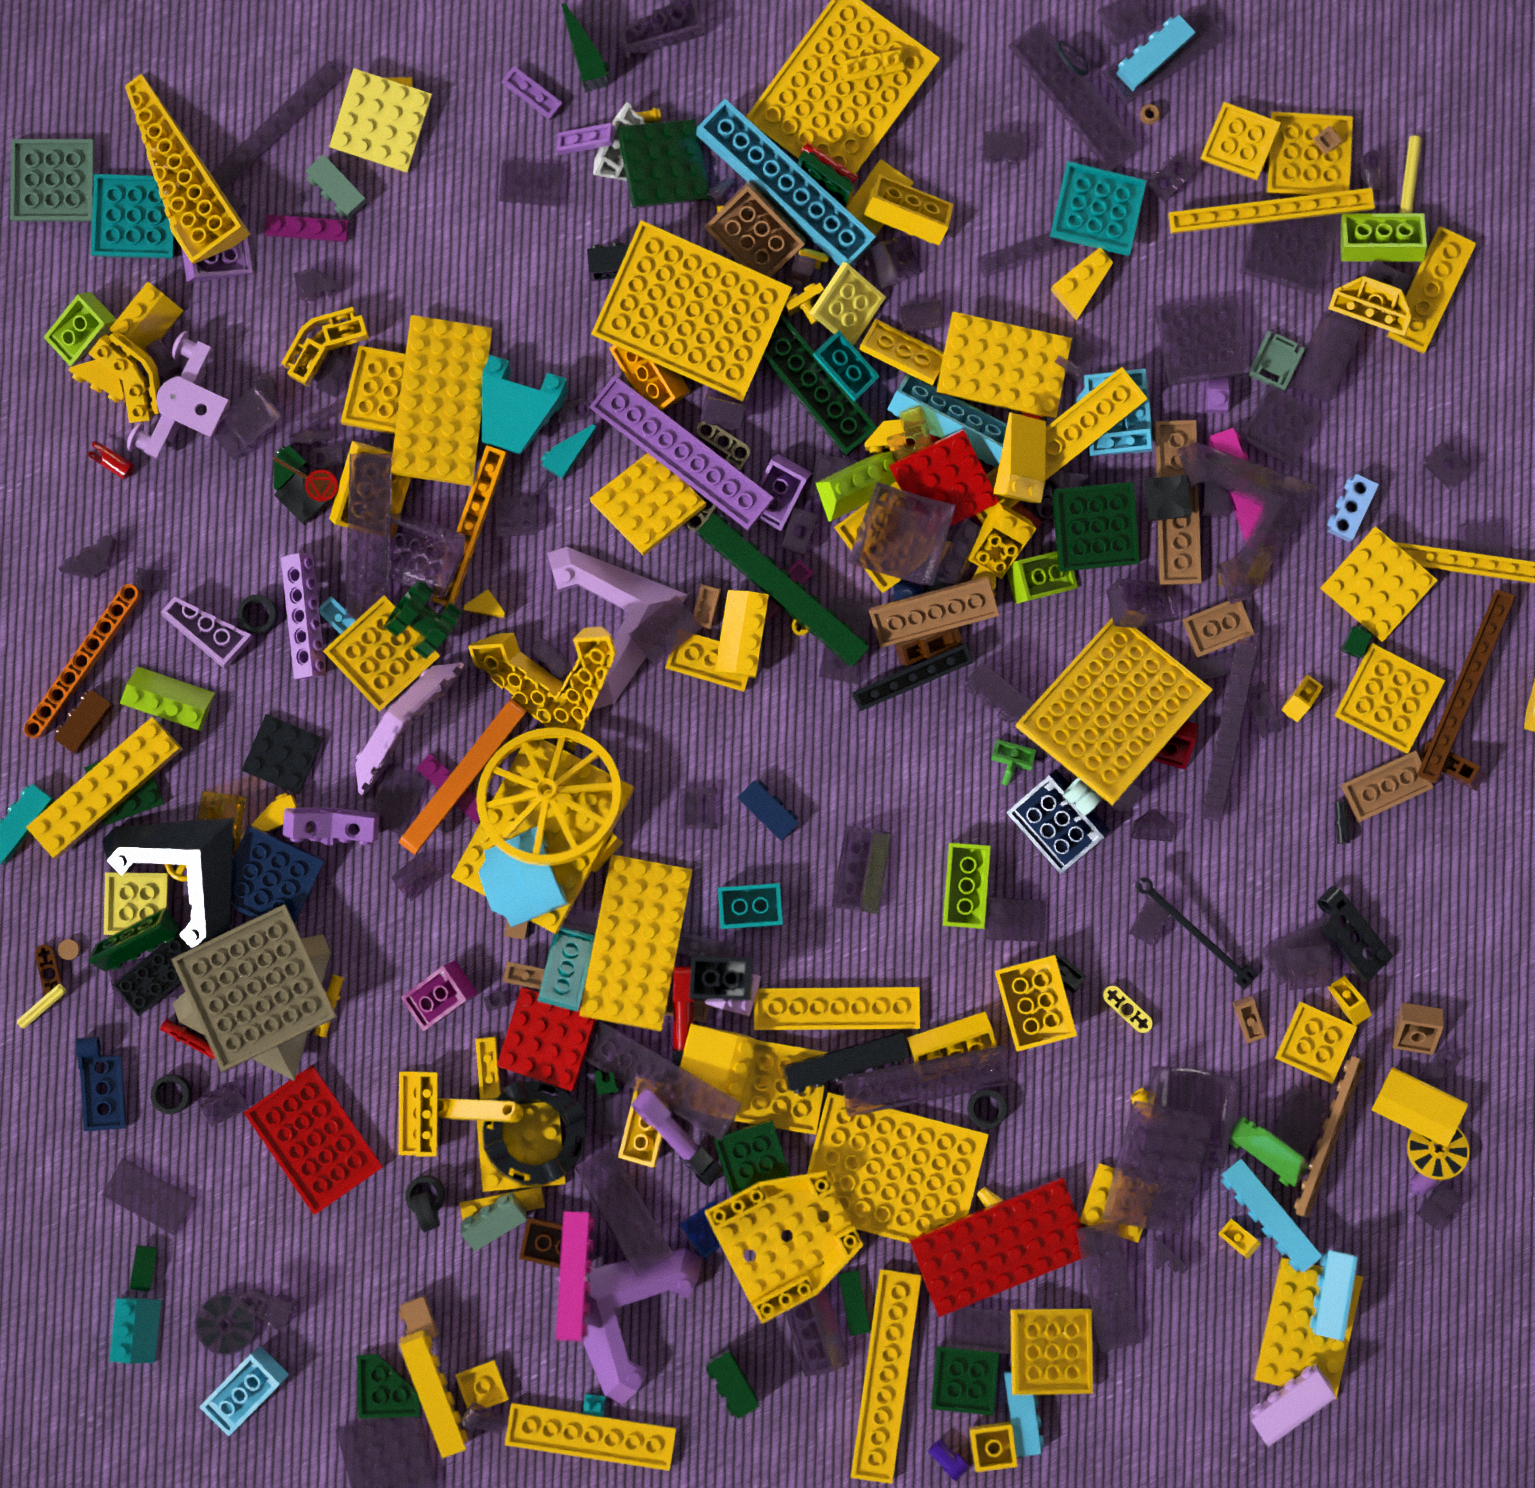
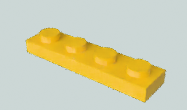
M541 1186L513 1192L526 1208V1211L545 1207ZM509 1193L460 1202L462 1221L468 1216L475 1215L483 1207L495 1203L501 1196L508 1195Z

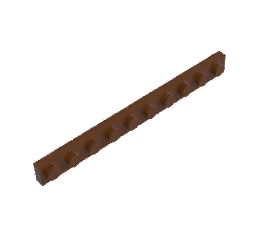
M1495 590L1417 776L1419 778L1438 784L1516 600L1515 595Z

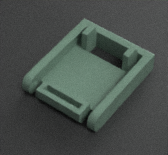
M1268 330L1246 375L1284 392L1305 347L1301 346L1298 353H1295L1297 343L1279 334H1275L1272 341L1268 339L1272 332ZM1261 369L1278 376V381L1275 382L1260 375Z

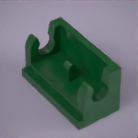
M602 1069L595 1071L598 1094L619 1092L620 1086H617L616 1074L613 1070L609 1072V1076H605V1079Z

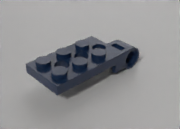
M98 1036L77 1038L76 1054L78 1069H80L84 1132L127 1128L122 1055L101 1057V1044ZM100 1061L104 1062L107 1066L106 1071L102 1074L96 1070V1065ZM101 1082L106 1083L108 1086V1091L105 1094H100L97 1090V1086ZM101 1103H106L109 1106L108 1114H100L98 1108Z

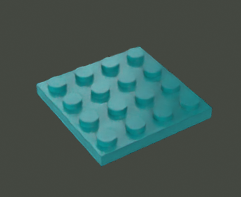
M1067 161L1050 237L1130 256L1147 180Z
M94 174L91 232L92 257L174 259L175 236L171 232L169 218L166 216L165 206L160 197V190L154 176Z

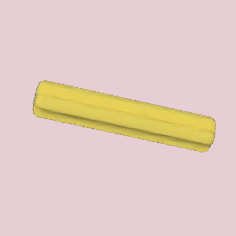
M58 984L21 1016L17 1020V1024L22 1029H25L66 993L63 985Z

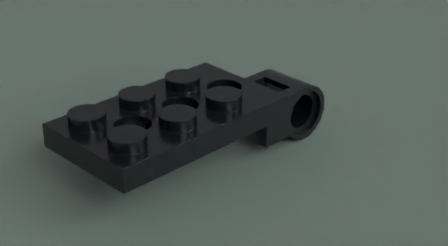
M1330 886L1317 899L1319 908L1324 913L1331 915L1320 926V929L1362 982L1367 983L1393 957V954L1343 891L1336 886ZM1339 916L1344 920L1343 927L1338 924ZM1352 932L1357 937L1356 943L1351 941L1350 935ZM1364 948L1369 951L1368 959L1363 955Z

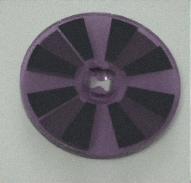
M220 1293L209 1297L201 1304L195 1316V1331L198 1339L204 1347L218 1355H234L243 1351L252 1342L256 1333L257 1323L253 1309L243 1298L234 1294ZM224 1319L226 1323H230V1326H228L227 1329L225 1326L221 1325Z

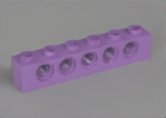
M296 553L281 557L294 679H313L326 676L313 554Z

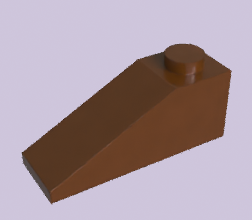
M1429 741L1426 742L1419 754L1422 762L1431 743ZM1452 752L1442 772L1449 778L1475 791L1486 775L1481 766Z

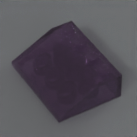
M403 512L386 516L380 575L409 586H413L418 580H422L434 589L431 594L444 598L463 557L466 535Z

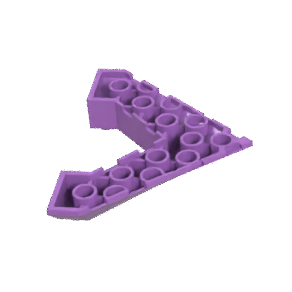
M684 1247L671 1252H661L649 1255L648 1257L605 1264L597 1268L592 1267V1272L588 1273V1282H591V1292L587 1294L590 1312L585 1320V1324H588V1337H584L583 1344L605 1396L623 1405L638 1391L647 1375L642 1366L628 1360L614 1309L668 1290L688 1299L699 1278L703 1260L702 1256ZM560 1274L555 1275L558 1283L560 1281Z

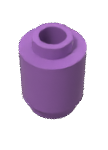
M1419 1172L1409 1180L1411 1183L1409 1188L1415 1195L1421 1194L1422 1196L1438 1184V1180L1430 1179Z

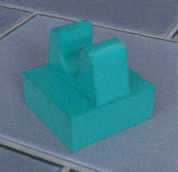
M585 1393L583 1414L604 1417L606 1396Z

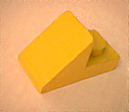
M1230 1219L1218 1233L1220 1237L1247 1259L1261 1244L1233 1219Z

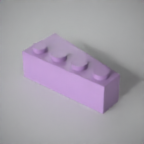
M174 597L161 611L162 616L224 669L231 664L252 640L251 634L177 597Z

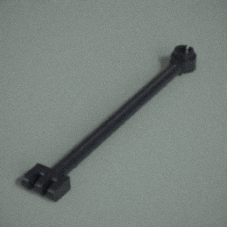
M1138 878L1142 883L1147 882L1148 888L1144 890L1142 888L1143 884L1136 881V890L1139 893L1149 895L1237 975L1233 981L1245 990L1247 986L1242 980L1244 979L1250 984L1253 980L1247 974L1250 973L1253 977H1256L1258 974L1248 965H1245L1242 969L1163 898L1153 888V883L1149 878Z

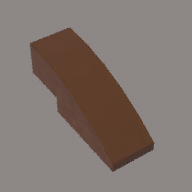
M956 627L894 644L899 663L908 666L924 658L930 659L963 645L959 628Z

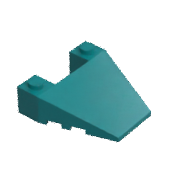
M490 355L482 372V443L522 454L537 436L539 430L546 426L552 415L562 407L569 390L567 379L547 373L540 390L508 381L512 372L509 361Z

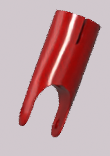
M93 441L92 446L102 456L90 451L88 452V457L123 480L127 479L134 468V464L100 442Z

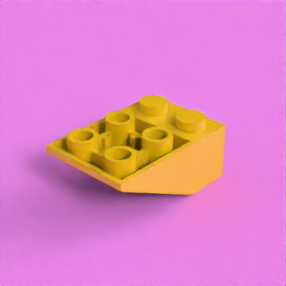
M998 502L987 515L968 560L1002 579L1035 532L1036 527L1028 518Z

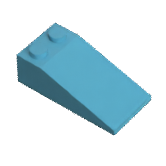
M259 1346L211 1394L200 1408L230 1436L289 1374Z

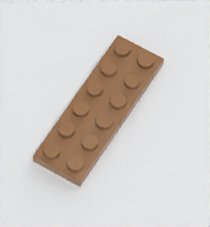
M988 576L869 608V614L880 648L1000 616Z

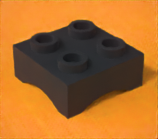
M304 466L299 469V471L307 476L310 474ZM295 474L274 496L305 526L330 500L318 502L311 499L305 490L306 479Z
M1187 474L1146 478L1144 480L1148 521L1188 518L1191 516Z

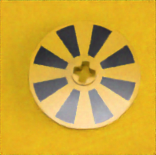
M1457 1128L1448 1147L1415 1131H1412L1408 1138L1407 1153L1410 1162L1419 1173L1430 1179L1447 1180L1457 1176L1465 1168L1469 1159V1144L1459 1128ZM1440 1146L1442 1148L1441 1152L1436 1153L1435 1147Z

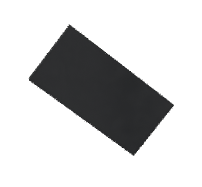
M177 932L174 940L169 943L164 942L112 984L138 1017L181 983L171 959L192 948L183 940L179 932Z

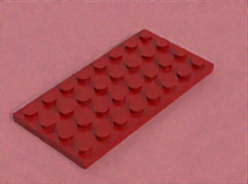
M1063 1177L909 1239L938 1317L1092 1255Z

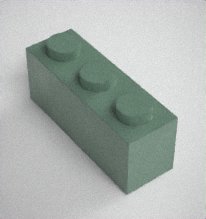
M324 154L305 170L308 175L306 179L314 188L318 185L322 190L320 194L327 202L332 200L335 203L336 207L334 209L342 217L346 215L350 219L367 204L362 194Z
M513 1192L503 1195L495 1203L483 1207L475 1215L466 1217L461 1223V1235L472 1249L477 1251L527 1221L526 1208Z

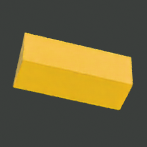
M638 1077L631 1104L644 1089H647L670 1110L675 1086L665 1082ZM630 1106L618 1158L655 1168L663 1137L654 1127L649 1126L632 1106Z

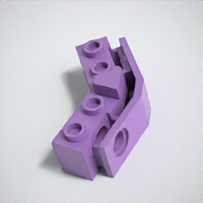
M330 807L285 808L283 835L289 837L290 841L302 842L303 838H309L311 841L334 845L338 843L339 838V842L349 843L351 840L359 841V844L371 845V842L373 843L378 840L380 815H377L376 812ZM355 824L359 826L360 831L356 829Z

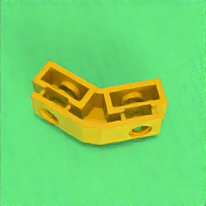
M350 307L312 318L305 323L281 362L285 368L288 369L290 367L287 372L290 378L309 387L329 350L370 339L363 316H356L355 309ZM342 319L349 320L346 322L339 323ZM324 325L322 326L323 330L318 332L311 339L307 338L304 342L305 338L311 331H313L318 326ZM296 354H297V355H299V357H298L297 361L295 362L296 359H294V358H295V356H296Z
M118 330L114 331L110 336L107 334L103 335L88 354L123 381L129 423L150 421L155 417V414L160 413L157 406L160 381L156 364L150 355ZM138 360L144 366L148 376H144L136 364Z

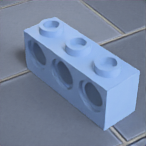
M1358 474L1352 478L1349 477L1344 486V489H1346L1344 497L1340 496L1335 505L1338 508L1335 515L1332 514L1327 522V525L1330 526L1327 532L1348 542L1352 541L1379 484ZM1356 484H1361L1364 487L1363 494L1356 492ZM1348 502L1355 505V512L1347 510L1346 505ZM1339 521H1344L1347 524L1346 531L1338 528Z

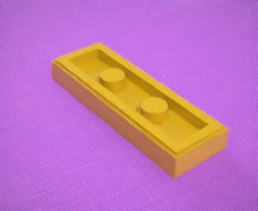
M476 1038L480 1100H495L501 1094L499 1067H497V1038Z

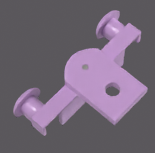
M188 331L182 332L177 337L172 348V355L175 360L181 355L189 360L181 376L169 379L158 391L157 406L162 415L152 436L143 432L144 424L142 423L136 425L130 432L127 440V448L130 452L137 447L147 455L160 460L159 453L165 441L173 442L181 424L210 438L213 437L230 401L200 387L206 374L202 365L209 351L213 352V349L199 341L195 343L188 340ZM205 405L207 407L205 415H197L196 409L198 406Z

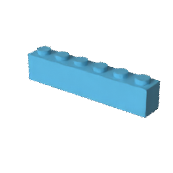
M1242 1159L1237 1160L1220 1174L1223 1177L1220 1180L1228 1190L1233 1189L1237 1194L1234 1196L1241 1206L1244 1204L1250 1210L1248 1215L1255 1223L1259 1221L1262 1224V1232L1268 1239L1272 1237L1276 1241V1249L1282 1255L1286 1253L1291 1259L1288 1263L1296 1272L1298 1270L1302 1273L1305 1272L1322 1257Z

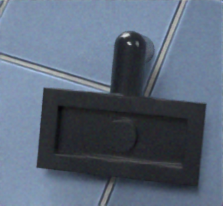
M1054 951L1050 956H1056L1063 985L1069 991L1075 993L1087 976L1057 951Z

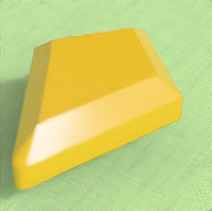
M806 248L799 250L798 255L813 259L812 268L820 269L821 262L828 263L829 258L825 253Z

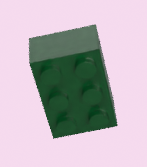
M730 1347L707 1359L706 1371L711 1380L715 1378L717 1381L716 1389L721 1398L725 1397L727 1399L726 1407L731 1416L735 1415L737 1419H740L760 1407V1401Z

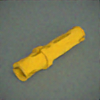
M332 974L326 994L335 1010L337 1000L341 998L339 994L345 978ZM331 1021L317 1027L314 1034L327 1038Z

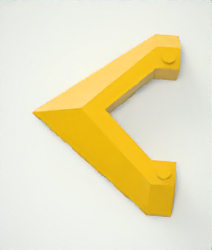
M602 626L583 628L573 638L579 658L565 682L562 683L520 651L514 633L495 634L468 645L474 665L479 669L483 668L491 675L490 679L501 689L504 687L513 695L511 698L525 708L536 720L543 723L545 728H566L580 733L583 732L616 656L614 643L608 631ZM566 739L567 747L573 752L577 742Z

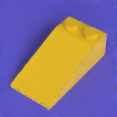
M1009 412L993 494L1024 502L1041 503L1045 485L1046 421Z

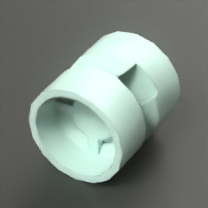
M1077 778L1063 793V797L1070 804L1075 803V808L1083 816L1087 815L1102 799V796L1093 789H1089V786L1080 778Z

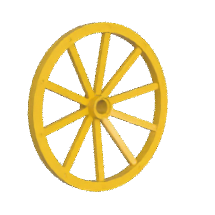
M557 727L532 730L513 738L503 745L485 766L477 789L479 818L491 841L508 856L524 863L540 866H552L571 862L595 849L614 827L622 803L620 776L608 752L598 742L583 733ZM548 738H559L548 778L545 779L528 743ZM566 739L580 743L593 751L554 781ZM522 747L539 782L535 783L498 768V766L508 755ZM597 757H600L605 763L612 779L611 783L561 786ZM493 774L535 790L486 802L488 786ZM546 790H552L548 795L543 794ZM613 790L612 803L606 819L561 795L566 793ZM535 798L499 836L490 823L487 810ZM559 801L602 826L590 839L577 846L557 802ZM541 804L533 854L518 850L505 842ZM548 806L552 807L570 844L571 850L552 855H540Z

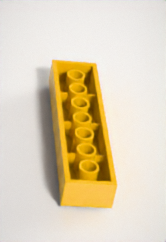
M151 717L26 828L52 858L59 859L178 755L183 748L156 718Z

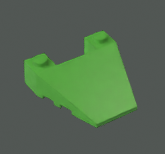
M1239 1116L1225 1135L1229 1138L1228 1143L1236 1149L1241 1147L1280 1176L1278 1180L1287 1187L1289 1185L1295 1187L1308 1170L1309 1165L1304 1158L1259 1126L1256 1127L1253 1122L1248 1121L1242 1116Z

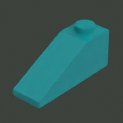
M592 424L557 444L551 451L547 450L541 458L543 461L542 467L564 480L596 432V426Z

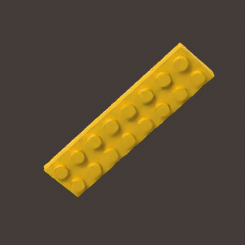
M920 987L758 988L754 999V1030L920 1029Z
M512 1402L505 1445L670 1471L676 1428Z

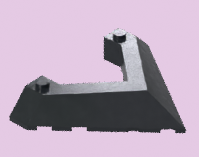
M235 817L164 822L150 825L115 826L102 840L107 862L120 875L132 870L138 862L187 865L191 922L179 935L192 949L230 931V925L232 924V908H230L231 897L233 896L234 863H232V856L234 855L233 826L235 825Z

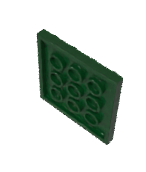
M695 119L619 126L617 128L632 208L706 201L711 198L700 141L696 135L697 126Z
M1134 482L1052 489L1059 572L1140 564Z

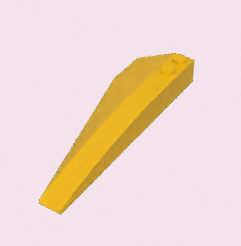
M140 74L125 85L132 109L136 115L137 125L142 134V141L146 146L147 157L160 190L159 194L165 206L164 210L169 218L171 232L191 263H198L228 250L251 235L201 158L144 76Z

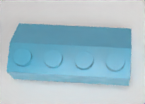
M1325 1249V1254L1322 1253L1320 1259V1266H1323L1322 1274H1319L1317 1277L1319 1292L1318 1295H1315L1313 1307L1316 1308L1315 1316H1311L1310 1328H1312L1313 1333L1344 1341L1358 1257L1350 1253Z

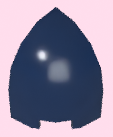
M899 581L893 586L894 601L924 594L921 587L914 582Z

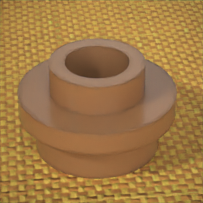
M1153 104L1143 106L1140 111V119L1147 125L1155 124L1160 118L1159 108ZM1147 112H1152V113H1153V117H1152V118H1148V117L1146 116V113H1147Z

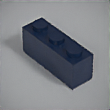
M754 780L737 799L782 841L799 824L796 821L798 816L790 809L786 811L782 807L784 803L776 795L772 797L767 792L769 788L761 780L758 783Z

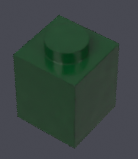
M1362 626L1351 627L1340 651L1360 659L1363 657L1372 635L1367 633L1368 629Z

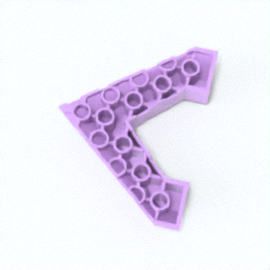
M569 547L548 552L549 562L559 592L579 586L628 612L613 640L616 656L596 699L594 708L598 709L615 704L622 691L635 675L689 595Z
M463 663L432 666L430 669L426 668L421 674L420 679L387 710L366 747L356 757L357 762L355 766L358 792L362 796L366 795L388 767V761L391 756L389 752L390 750L395 751L401 742V737L399 736L401 732L405 734L414 723L412 718L414 716H421L429 708L427 705L429 701L435 702L438 698L441 699L466 668Z

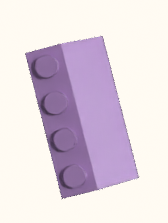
M1315 1364L1312 1367H1306L1296 1379L1287 1381L1284 1388L1280 1391L1272 1392L1265 1402L1256 1404L1249 1414L1255 1428L1269 1447L1336 1397L1331 1382Z

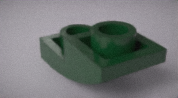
M136 1245L129 1289L150 1292L157 1247Z

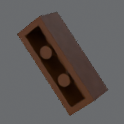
M92 689L89 692L86 691L81 696L79 706L77 708L74 707L68 713L67 717L69 719L64 725H59L55 731L56 736L53 739L73 754L80 752L115 706Z

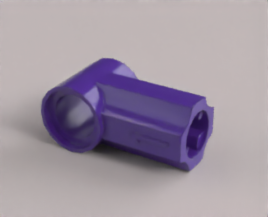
M941 1439L937 1440L928 1450V1453L955 1482L970 1467L958 1453L955 1454Z

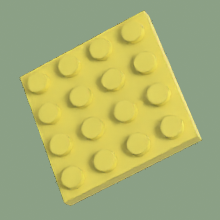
M353 68L329 147L408 173L432 94Z

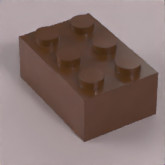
M529 1216L518 1259L560 1268L563 1223Z

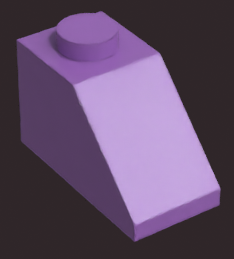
M1207 372L1204 413L1225 414L1229 406L1228 373Z

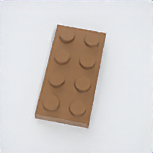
M1413 751L1340 785L1357 822H1361L1433 788L1430 781L1417 776L1422 764L1417 751Z

